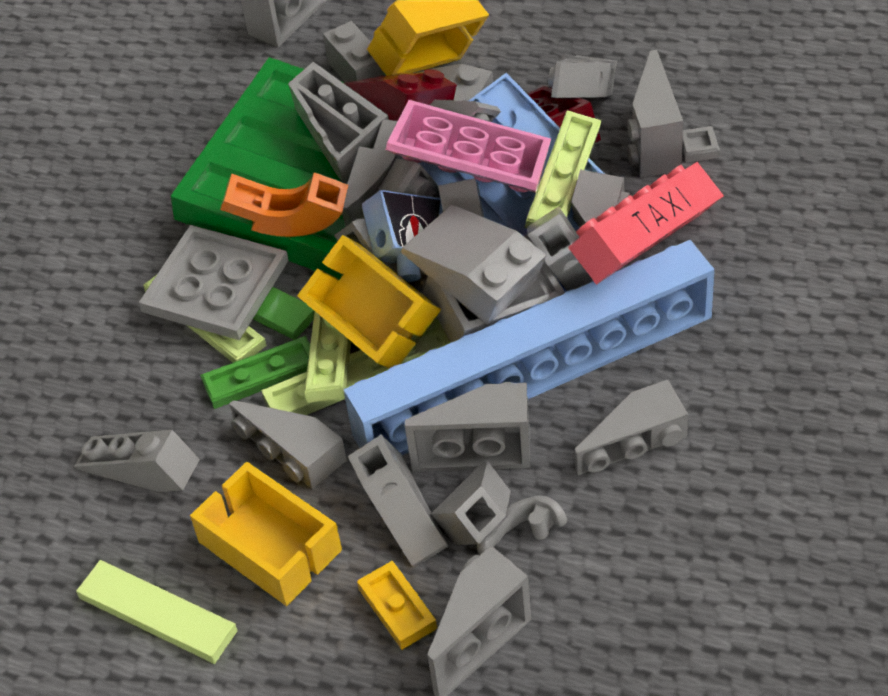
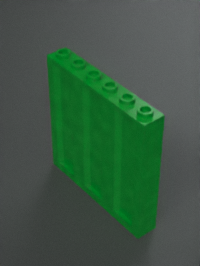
M269 57L171 194L174 220L287 251L288 261L315 271L318 268L340 280L343 274L327 267L322 261L338 241L334 235L346 227L342 214L332 225L319 232L304 236L282 237L252 231L253 221L220 210L231 174L276 189L300 187L311 179L313 173L341 182L294 106L288 83L304 69Z

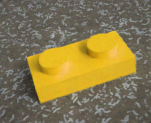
M393 560L357 580L359 591L401 650L438 629L436 619Z

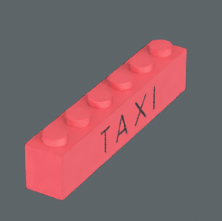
M698 162L686 169L681 164L669 174H664L650 186L646 185L633 196L630 195L615 207H610L596 219L592 218L576 231L579 238L568 248L597 285L693 221L724 195Z

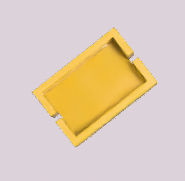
M397 0L389 6L382 24L374 31V37L367 51L386 76L414 73L454 62L463 57L473 41L471 36L477 35L489 14L478 0Z
M344 235L340 237L322 261L327 267L343 274L340 280L317 268L297 295L371 359L387 368L403 362L416 344L411 339L413 335L421 337L442 310L365 247Z
M246 462L221 485L229 512L232 515L228 517L222 495L215 491L190 515L200 544L287 607L312 581L310 572L312 571L318 575L342 551L337 524L249 462Z

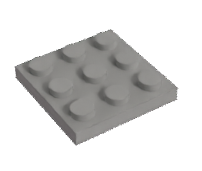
M190 225L138 302L141 312L240 340L288 262L287 251Z

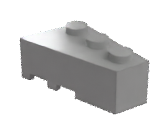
M312 62L288 83L294 106L340 181L347 184L359 147L373 149L382 120H389V118L380 109L315 62Z

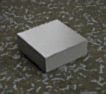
M712 126L683 130L682 154L685 163L720 157V149Z

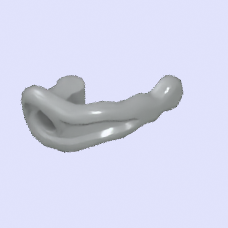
M538 495L517 501L507 508L506 517L480 544H477V552L481 555L490 546L494 547L506 533L525 521H529L533 536L536 539H545L553 525L562 527L567 523L565 512L555 500L547 496Z

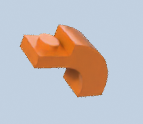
M313 173L311 179L300 187L276 189L231 174L220 210L253 221L251 230L262 234L282 237L309 235L329 227L340 217L343 212L348 184Z

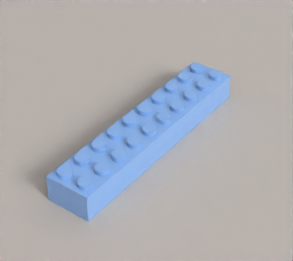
M688 240L679 245L670 246L664 251L644 260H638L630 266L616 271L597 285L593 281L577 289L568 290L563 295L542 304H536L510 318L501 319L495 324L475 333L466 334L459 340L438 349L429 350L422 356L403 364H397L371 378L360 380L352 386L343 389L352 436L359 448H361L379 435H382L401 455L409 453L405 431V419L486 384H500L503 382L527 383V396L530 399L712 318L714 268L693 242Z

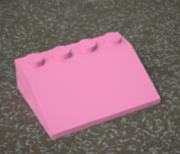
M408 100L387 141L385 150L400 155L407 161L436 165L445 172H462L473 175L475 179L481 182L489 183L495 181L506 184L518 192L531 191L536 193L551 138Z

